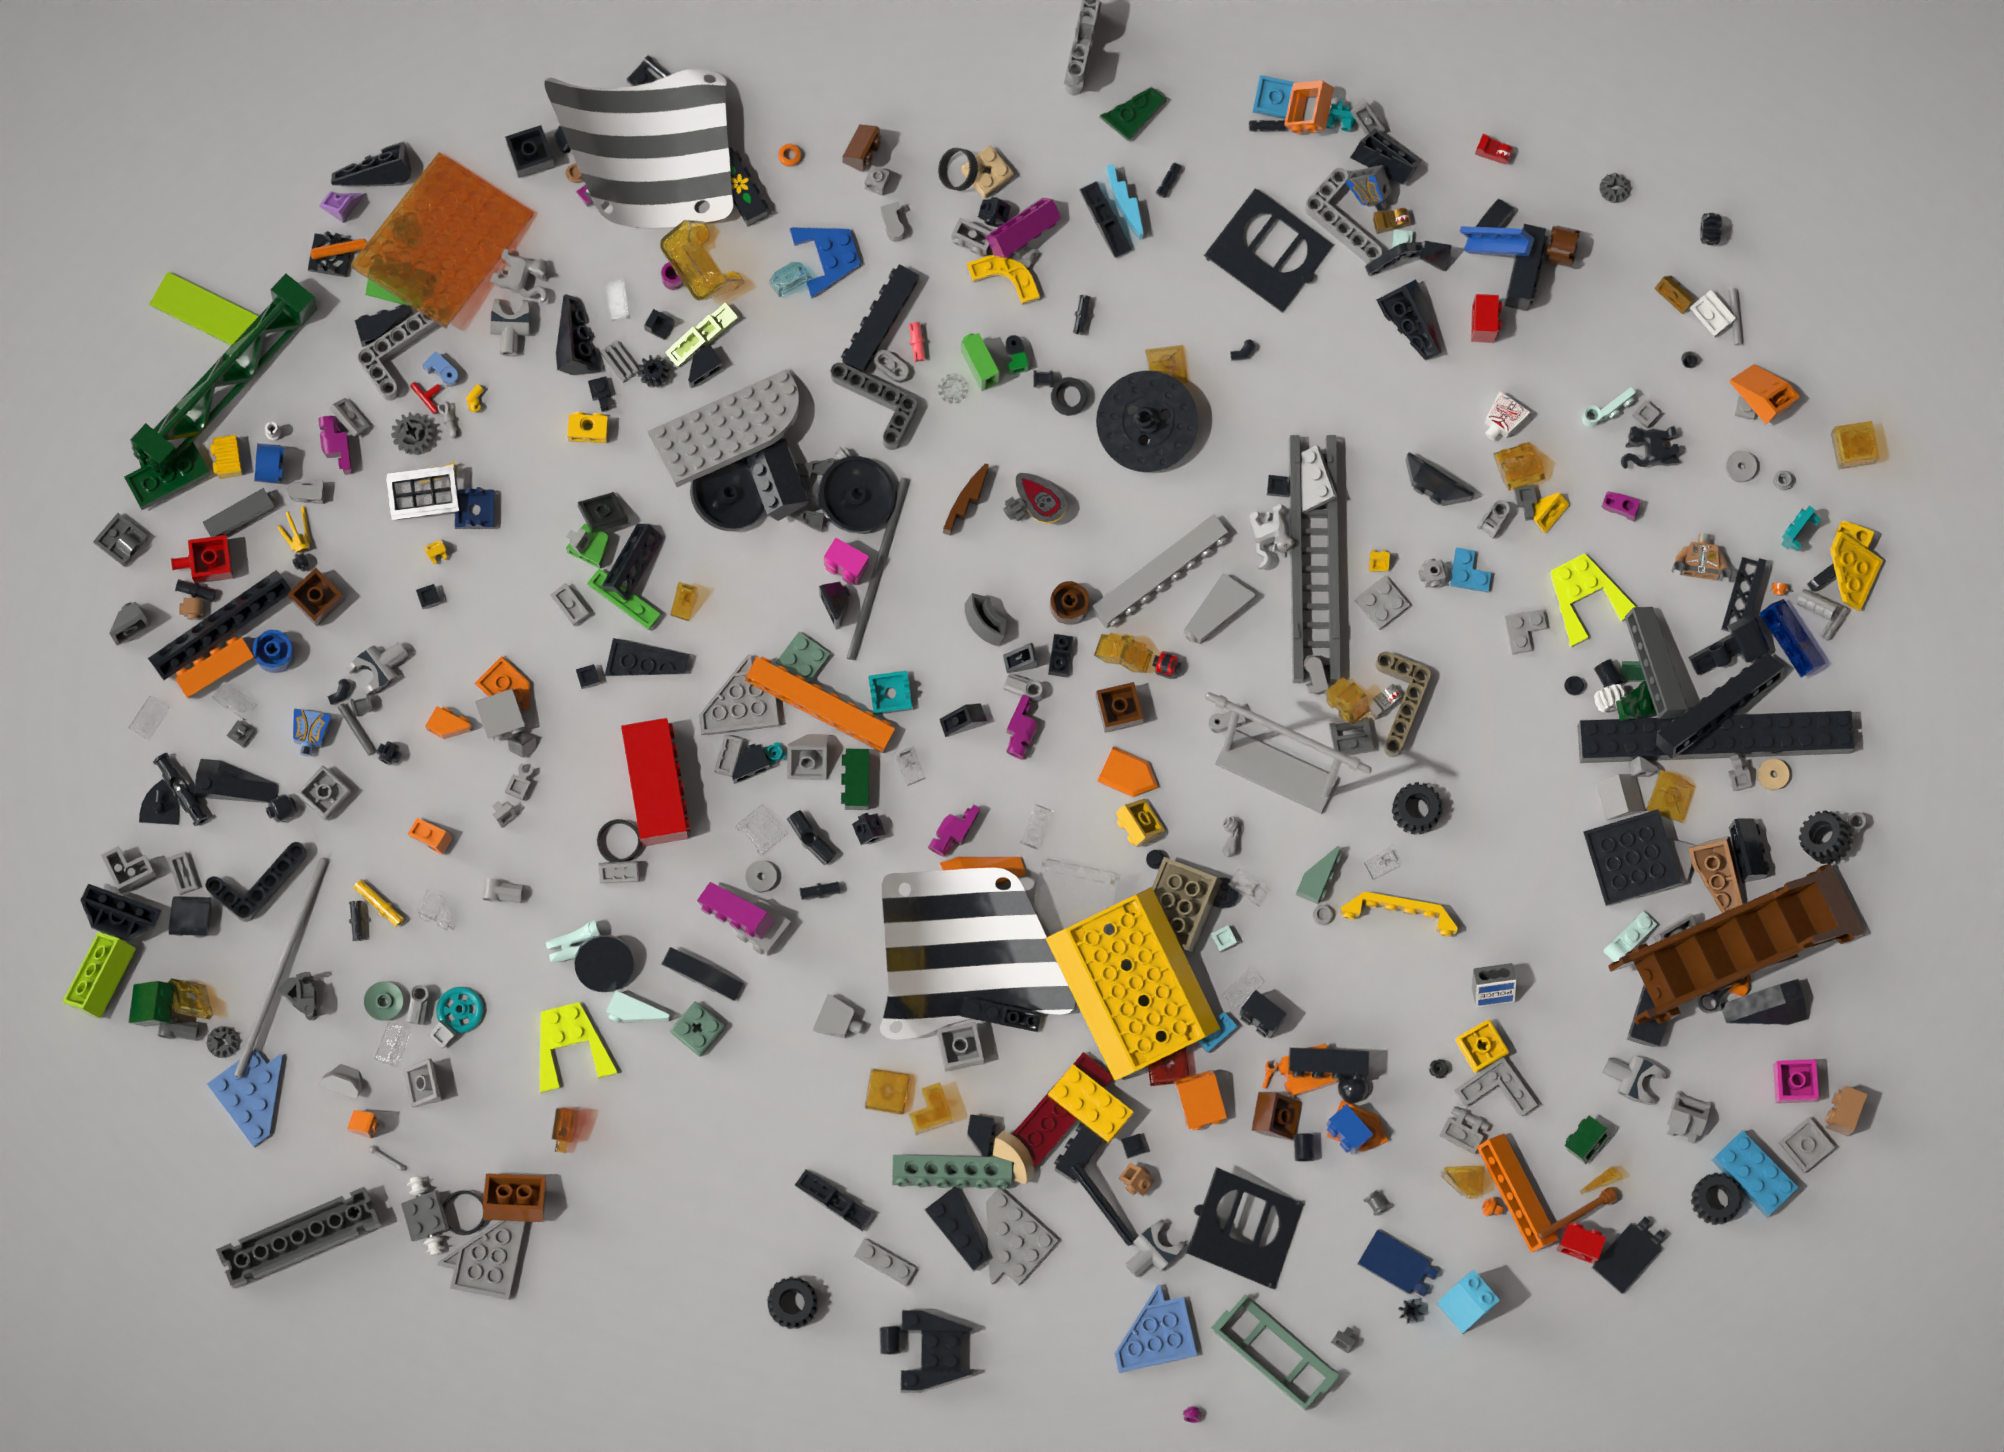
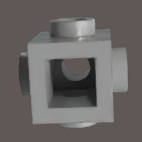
M1428 559L1424 561V564H1422L1418 571L1420 581L1424 583L1425 588L1441 586L1446 579L1445 576H1448L1446 565H1442L1441 560Z

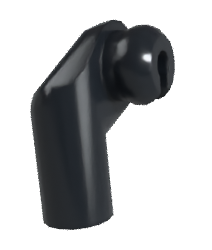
M1248 339L1244 342L1241 350L1230 351L1231 361L1250 358L1256 347L1254 341Z
M347 679L339 680L337 692L327 696L331 705L348 697L351 684Z

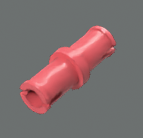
M920 322L908 324L911 336L909 342L913 349L914 362H922V359L923 361L926 360L923 345L925 339L922 338Z

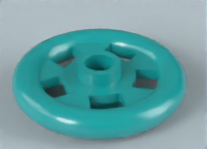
M454 987L447 990L439 998L436 1007L439 1022L443 1020L456 1033H466L474 1029L480 1023L484 1011L479 995L467 987ZM460 994L468 996L466 1002L458 1000ZM449 998L454 1001L450 1008L445 1006ZM469 1005H475V1013H469ZM459 1006L463 1007L461 1013L456 1012V1008ZM449 1013L455 1018L451 1023L445 1017ZM468 1017L469 1023L461 1025L460 1020Z

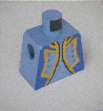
M294 708L293 740L294 743L301 744L300 755L310 757L313 747L322 748L333 720L330 714Z

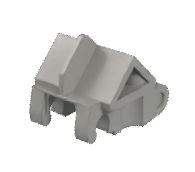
M1676 1092L1667 1125H1670L1667 1134L1671 1136L1679 1134L1688 1137V1142L1694 1143L1697 1135H1702L1707 1123L1711 1103H1703L1683 1096L1680 1092ZM1682 1103L1702 1110L1703 1114L1680 1107L1678 1104Z

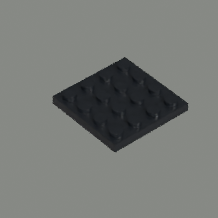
M1659 809L1583 831L1606 907L1681 884Z

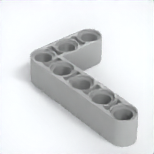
M1336 168L1308 198L1305 211L1308 216L1368 264L1381 256L1382 249L1330 205L1345 188V181L1348 179V173L1345 169ZM1341 176L1344 180L1338 182L1334 177ZM1326 189L1329 190L1332 194L1327 196L1324 195L1322 191ZM1316 203L1318 204L1319 208L1312 209L1310 207V204ZM1330 215L1334 220L1327 221L1324 217ZM1345 227L1347 228L1348 232L1341 233L1339 231V228ZM1355 239H1359L1363 242V244L1356 245L1353 241ZM1374 251L1376 252L1377 256L1370 257L1368 255V252Z
M427 306L359 352L358 361L361 368L385 400H394L398 396V388L382 363L439 324L440 316L435 307ZM428 314L436 315L432 320L426 319ZM414 324L420 326L416 331L410 329ZM397 335L404 336L402 341H395L394 338ZM381 346L388 347L385 352L378 351ZM366 356L372 357V360L368 363L362 361ZM377 371L383 373V375L379 378L373 377L374 373ZM391 386L394 390L391 393L384 392L385 388Z

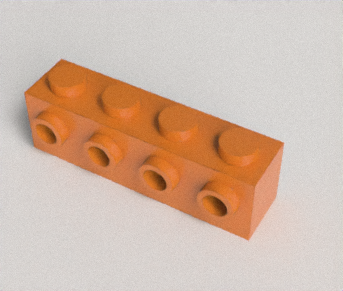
M237 636L231 638L226 642L228 645L223 649L218 646L209 652L211 654L210 657L204 659L202 656L193 662L194 666L187 669L184 667L176 672L178 676L175 677V680L187 698L254 657L242 637L239 639Z

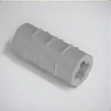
M1806 589L1801 591L1797 599V605L1830 621L1835 618L1839 610V605Z

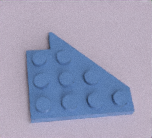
M256 1049L251 1052L242 1078L234 1076L239 1063L237 1061L207 1083L253 1147H256L271 1134L283 1060L280 1054L266 1064Z
M1157 1285L1115 1352L1119 1373L1197 1356L1184 1297L1164 1301L1161 1285Z

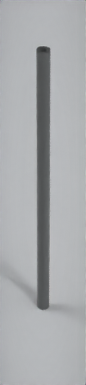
M901 478L894 507L889 516L848 651L847 659L854 660L907 487L908 479Z

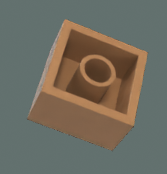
M1844 1086L1841 1090L1838 1089L1831 1101L1834 1106L1827 1112L1825 1122H1827L1826 1128L1849 1136L1855 1130L1867 1094L1848 1086Z

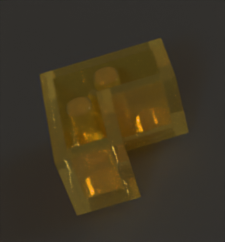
M1110 633V635L1101 634L1094 656L1105 663L1120 664L1132 672L1146 673L1153 651L1146 648L1147 645L1145 643L1135 641L1134 637L1129 634L1120 636L1116 633Z
M1343 677L1325 691L1327 704L1332 709L1336 708L1341 719L1345 722L1348 721L1351 725L1370 711L1367 695L1354 682L1350 685Z
M941 1083L921 1088L926 1108L909 1113L915 1135L953 1123V1117Z

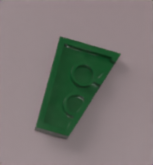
M1150 87L1135 95L1129 101L1117 105L1111 111L1101 114L1100 119L1129 142L1160 108L1166 98Z
M1643 681L1636 689L1628 692L1616 701L1620 721L1656 713L1646 681Z

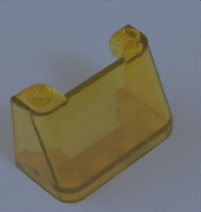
M683 220L661 239L660 248L696 300L705 301L736 290L745 282L737 272L728 271L725 274H721L704 249L703 245L710 238V231L703 221Z

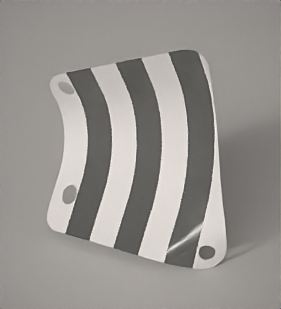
M687 69L651 83L610 89L585 88L567 84L555 78H547L545 80L546 93L593 203L599 213L608 221L628 227L665 228L717 221L726 218L731 213L733 199L726 122V80L722 75L711 70ZM707 74L713 75L716 81L714 83H707L704 81V76ZM603 201L611 204L613 208L612 213H606L602 209L601 203ZM698 201H708L710 204L709 210L705 213H697L694 206Z

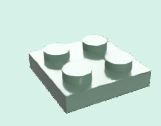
M798 632L776 661V664L786 668L794 676H802L806 679L807 683H810L830 657V653L801 632Z

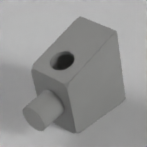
M828 994L813 1030L817 1033L845 1038L848 1030L859 1034L863 1023L853 1020L855 1015L854 1009Z

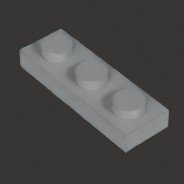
M865 1239L854 1255L858 1260L905 1287L916 1268Z

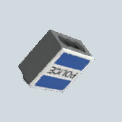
M1512 963L1473 968L1472 992L1476 1007L1515 1002L1516 978Z

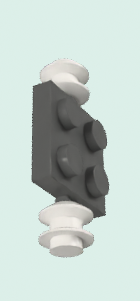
M418 1176L411 1178L410 1183L407 1184V1186L412 1187V1191L409 1194L416 1196V1198L403 1202L401 1205L411 1241L427 1237L428 1239L423 1243L429 1247L426 1253L434 1256L441 1254L442 1249L445 1248V1246H440V1241L443 1238L435 1234L447 1230L449 1227L439 1191L424 1194L429 1188L423 1185L426 1179Z

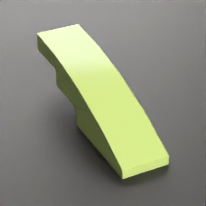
M725 302L712 315H708L696 327H692L665 353L679 367L693 357L699 347L707 346L735 322L739 316Z

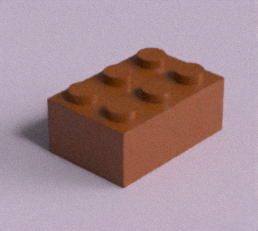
M486 1173L483 1219L543 1222L547 1190L546 1176Z

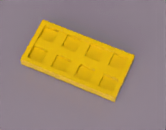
M1073 1064L1048 1093L1050 1098L1107 1143L1114 1139L1134 1115L1130 1108Z

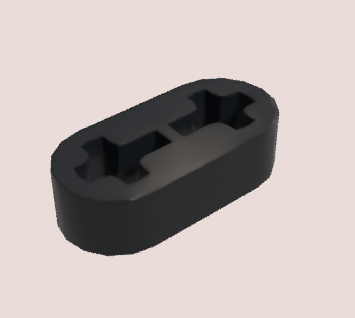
M1831 564L1807 583L1812 592L1836 575L1834 564Z

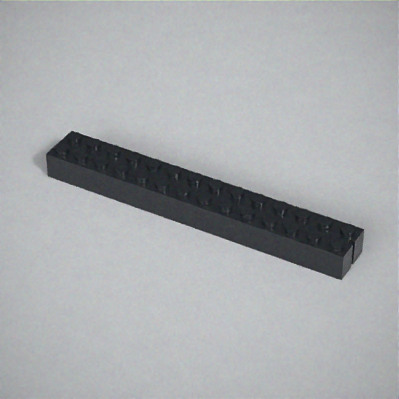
M1852 711L1732 715L1673 759L1655 744L1656 734L1659 729L1671 724L1674 718H1631L1622 721L1620 719L1580 720L1577 725L1580 763L1630 762L1637 757H1642L1647 761L1730 758V756L1738 754L1739 758L1851 754L1855 749L1853 731H1851L1853 728Z

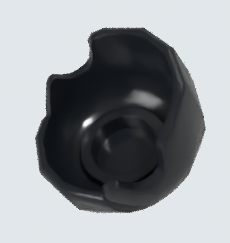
M1344 1077L1343 1080H1340L1338 1092L1344 1101L1356 1103L1367 1097L1369 1085L1365 1078L1362 1081L1352 1080V1077Z

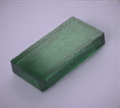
M1622 661L1623 682L1646 681L1639 661Z

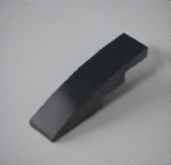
M1095 181L1079 189L1113 257L1116 258L1132 250L1098 182Z
M669 947L661 965L688 980L698 983L713 992H717L731 1001H735L743 985L742 982L672 947Z
M806 1169L795 1183V1187L862 1232L874 1216L856 1204L855 1201L839 1192L835 1187Z

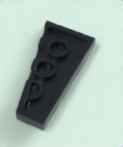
M613 638L604 676L685 674L689 655Z
M957 1187L951 1188L925 1209L927 1215L973 1272L989 1261L986 1250Z

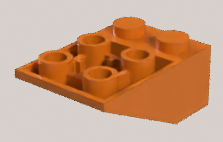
M1755 364L1729 380L1731 385L1765 424H1768L1790 409L1800 398L1788 382Z

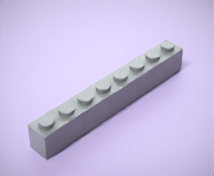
M1213 514L1092 606V612L1105 628L1110 625L1111 627L1115 626L1121 621L1120 617L1124 614H1131L1136 609L1135 606L1140 602L1142 604L1147 602L1153 592H1160L1166 587L1165 583L1169 580H1176L1182 574V570L1192 568L1197 563L1196 560L1201 556L1205 558L1212 552L1211 548L1215 545L1219 547L1226 542L1228 531Z

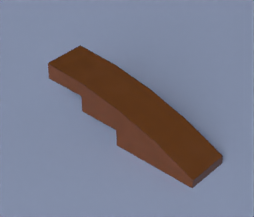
M985 463L972 476L959 494L943 527V534L951 535L956 518L964 520L969 503L977 505L989 470V464Z

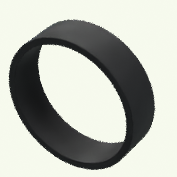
M951 148L943 154L938 166V175L941 183L946 188L963 191L968 189L976 180L978 163L971 151L962 148ZM962 151L969 161V173L963 184L954 187L948 180L947 166L951 157L955 153Z
M611 820L599 830L597 846L600 854L609 862L630 861L637 855L640 849L639 832L632 823L626 820ZM625 824L631 827L637 834L638 844L635 851L624 859L610 858L600 848V837L604 830L611 825Z
M461 1190L452 1193L446 1198V1200L443 1203V1209L445 1212V1208L448 1202L453 1197L461 1194H469L476 1197L481 1202L483 1207L482 1199L477 1194L467 1190ZM482 1216L480 1223L474 1229L465 1232L456 1231L449 1225L448 1227L455 1234L470 1235L478 1231L485 1220Z

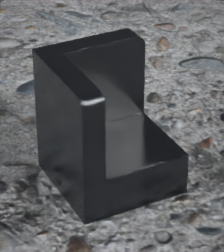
M653 309L644 324L645 331L666 340L674 326V319Z

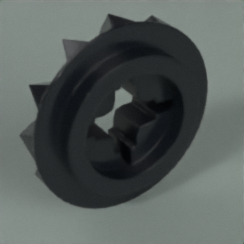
M1222 877L1219 878L1222 880L1220 887L1223 891L1227 890L1229 892L1226 894V901L1222 896L1215 898L1213 906L1220 909L1231 907L1236 903L1239 895L1237 885L1231 879Z

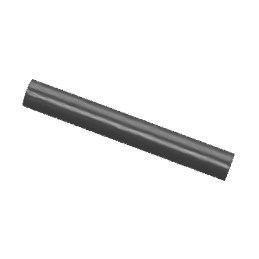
M344 703L339 705L337 708L368 756L372 755L375 751Z

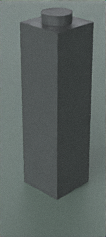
M262 488L203 521L204 527L210 537L228 536L274 510L273 503L275 499L270 491L266 493L265 489Z

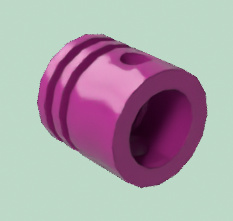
M672 261L662 267L661 277L663 285L669 290L681 288L685 281L684 270L681 264Z

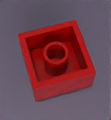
M1475 295L1472 303L1471 342L1494 343L1495 338L1499 337L1501 320L1498 319L1502 311V301H1499V295Z
M1568 1223L1563 1230L1556 1251L1594 1265L1599 1259L1606 1237L1602 1236V1232L1591 1229V1231L1583 1229L1584 1226L1579 1223Z

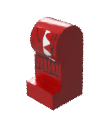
M1483 133L1475 155L1501 164H1508L1514 148L1489 138V135Z

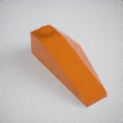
M956 857L940 862L942 871L1001 868L1011 872L1017 878L1026 876L1021 857ZM1000 877L995 881V885H999L1010 880L1006 877Z

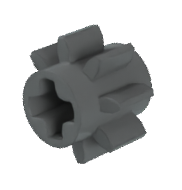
M1012 496L1005 501L1006 507L1003 510L1010 520L1015 518L1018 522L1025 517L1024 511L1027 510V507L1020 498L1015 500Z

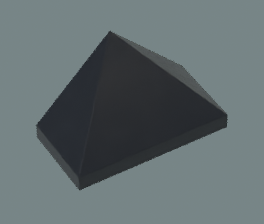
M1422 241L1420 259L1441 271H1446L1452 245Z

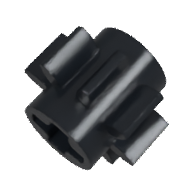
M387 741L385 745L381 743L377 749V754L380 755L378 759L387 765H391L393 761L398 763L401 757V752H398L400 747L390 741Z
M1415 1299L1411 1303L1404 1300L1403 1304L1405 1307L1398 1308L1399 1311H1402V1315L1399 1318L1407 1319V1324L1410 1320H1414L1417 1323L1418 1319L1416 1316L1423 1315L1422 1312H1419V1308L1422 1305L1414 1304ZM1407 1307H1409L1410 1309H1415V1312L1413 1313L1414 1316H1412L1411 1314H1406L1408 1310Z

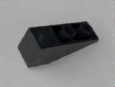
M402 304L393 310H380L375 315H362L355 320L362 347L370 345L406 320L413 313L411 305Z

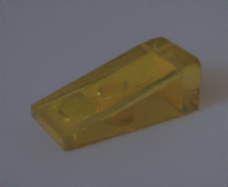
M1611 1166L1582 1188L1580 1193L1582 1195L1620 1181L1622 1177L1614 1166Z

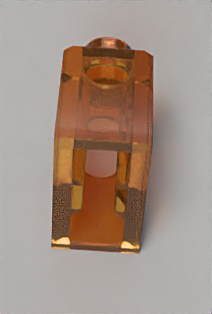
M556 1108L552 1139L556 1140L555 1152L567 1153L568 1142L574 1141L579 1110ZM563 1127L567 1129L566 1136L561 1135V1128Z

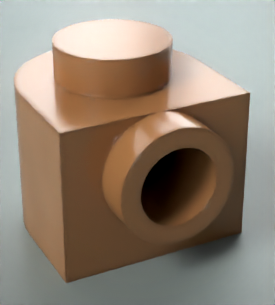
M184 598L183 603H180L179 614L184 615L189 620H199V617L203 616L204 600Z

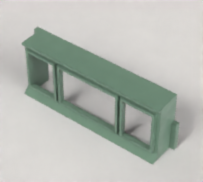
M1246 1294L1230 1312L1226 1310L1211 1327L1217 1336L1304 1411L1320 1392L1324 1394L1340 1376L1334 1370H1330L1250 1301ZM1243 1306L1261 1322L1244 1342L1239 1345L1222 1329ZM1264 1326L1268 1327L1303 1358L1283 1382L1245 1350ZM1309 1363L1325 1377V1380L1305 1402L1288 1385L1302 1368Z

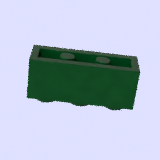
M846 748V754H842V766H845V773H841V785H845V792H841V804H845V810H868L869 749Z

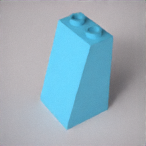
M1473 1269L1436 1304L1463 1334L1493 1309L1500 1300Z

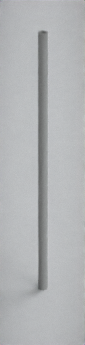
M320 858L238 1063L234 1074L237 1078H242L327 862L323 858Z

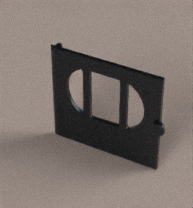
M1255 188L1203 256L1206 257L1207 261H1212L1282 313L1303 284H1309L1314 280L1312 272L1333 244ZM1270 214V219L1246 248L1243 243V230L1246 224L1256 216ZM1276 219H1279L1297 232L1298 235L1274 267H1270L1252 254V251ZM1304 239L1307 246L1304 262L1293 271L1279 272L1278 270L1299 242Z
M1216 1167L1203 1205L1198 1204L1194 1207V1213L1199 1217L1186 1254L1270 1289H1275L1303 1203ZM1236 1190L1237 1192L1224 1230L1221 1232L1216 1219L1218 1204L1224 1195ZM1244 1192L1266 1202L1251 1245L1229 1236ZM1272 1206H1274L1279 1221L1277 1233L1268 1245L1259 1248L1258 1246Z

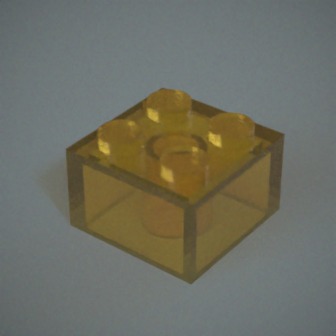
M1872 421L1835 426L1833 428L1831 437L1838 469L1876 464L1880 457Z

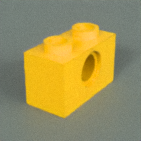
M583 412L569 414L568 441L607 444L608 416H604L602 413L585 415ZM590 423L593 425V428L585 430L583 426Z

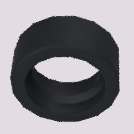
M1067 377L1055 383L1051 392V403L1057 412L1062 415L1071 416L1078 414L1085 407L1087 389L1080 380ZM1073 386L1080 392L1078 404L1073 407L1063 406L1058 400V393L1061 388Z

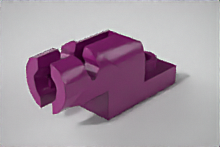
M336 416L319 417L322 452L326 458L341 457L338 458L339 469H343L344 475L352 474L347 433H341Z
M1022 694L1006 732L1012 735L1010 736L1006 752L1020 760L1024 759L1027 752L1024 745L1030 746L1037 731L1036 721L1023 715L1028 714L1032 705L1029 703L1030 697Z
M974 804L971 809L967 808L962 817L965 819L964 821L952 814L946 816L936 831V836L940 839L933 838L928 849L944 857L954 845L953 841L961 845L979 815L980 808Z

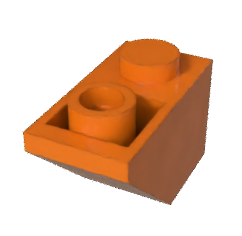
M436 706L425 725L427 731L442 739L468 733L472 730V727L467 718L454 716L453 712L444 706L442 709Z
M353 1110L347 1129L349 1132L372 1139L373 1134H377L380 1123H378V1119L373 1113Z

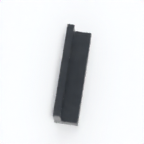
M636 524L601 587L606 591H615L624 600H628L664 537L650 524ZM652 534L656 539L652 545H649V536ZM645 549V558L643 561H640V552ZM633 565H636V574L631 577V568ZM624 581H627L626 592L620 588Z
M1745 557L1741 558L1721 630L1729 632L1727 628L1728 619L1735 616L1739 620L1752 613L1767 560L1759 558L1758 561ZM1744 563L1755 566L1754 573L1747 576L1743 570ZM1746 581L1749 590L1741 594L1738 584ZM1740 598L1744 607L1736 612L1733 601Z

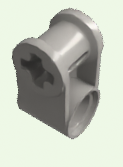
M1503 500L1496 501L1482 518L1477 528L1483 529L1490 534L1491 538H1494L1510 511L1509 504ZM1502 507L1505 509V513L1502 515L1498 514L1495 509Z

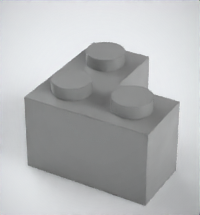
M119 846L101 855L121 894L156 877L146 855L128 863Z

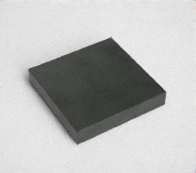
M614 492L578 502V508L591 533L628 523V517Z

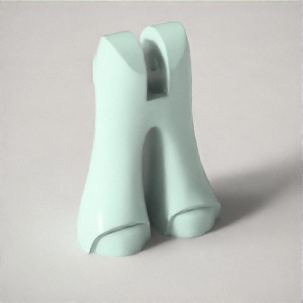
M596 920L588 922L574 932L546 942L547 950L562 947V951L549 955L550 961L560 962L574 959L580 946L572 947L573 944L586 941L593 936H600Z

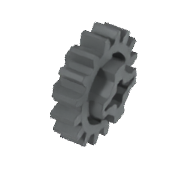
M409 412V417H405L402 414V420L396 419L397 426H392V430L395 432L391 433V436L396 438L393 440L394 445H398L399 451L404 448L405 454L412 450L413 454L416 455V450L418 449L422 453L423 446L429 448L427 441H433L432 436H430L434 433L433 429H428L432 426L431 423H425L427 420L425 416L420 419L419 413L412 416V413ZM404 426V431L400 433L401 428ZM409 428L415 433L416 439L409 433ZM425 432L423 440L420 441L421 435H423Z

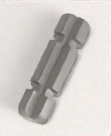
M1839 606L1835 618L1832 621L1829 620L1825 626L1826 628L1821 632L1820 636L1825 640L1831 638L1832 632H1835L1848 612L1846 607Z

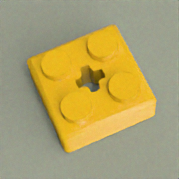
M1490 1019L1455 1039L1474 1073L1509 1053ZM1479 1042L1482 1044L1486 1043L1485 1050L1478 1048Z

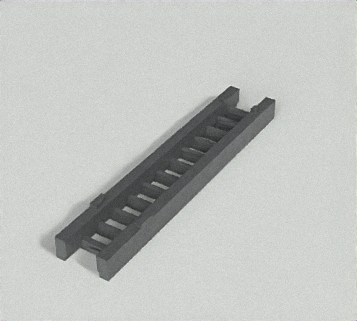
M1290 435V538L1294 540V545L1290 549L1292 683L1303 682V648H1329V660H1321L1323 666H1329L1330 682L1339 683L1340 624L1337 498L1327 503V510H1311L1305 514L1301 513L1300 435ZM1326 435V454L1322 455L1337 495L1336 435ZM1301 518H1327V528H1301ZM1301 536H1327V547H1301ZM1301 554H1327L1328 566H1302ZM1302 573H1328V585H1302ZM1302 592H1328V603H1302ZM1302 610H1328L1329 622H1303ZM1303 629H1329V641H1303Z

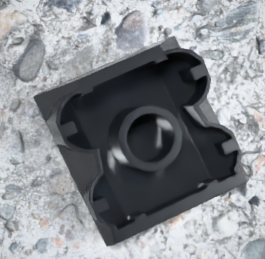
M173 896L169 935H192L196 938L207 936L212 911L211 897Z

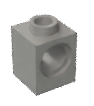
M871 165L865 180V189L883 196L889 181V172Z

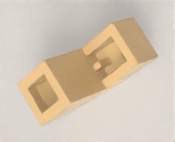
M1002 1131L995 1138L993 1156L1014 1162L1012 1180L1027 1184L1034 1178V1164L1031 1155L1019 1139L1008 1132Z

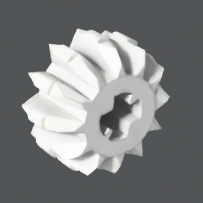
M1620 684L1611 685L1597 691L1594 698L1599 711L1610 712L1616 710V701L1627 694L1624 686Z

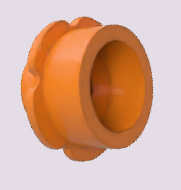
M1772 583L1770 591H1774V595H1785V591H1789L1787 589L1788 584Z

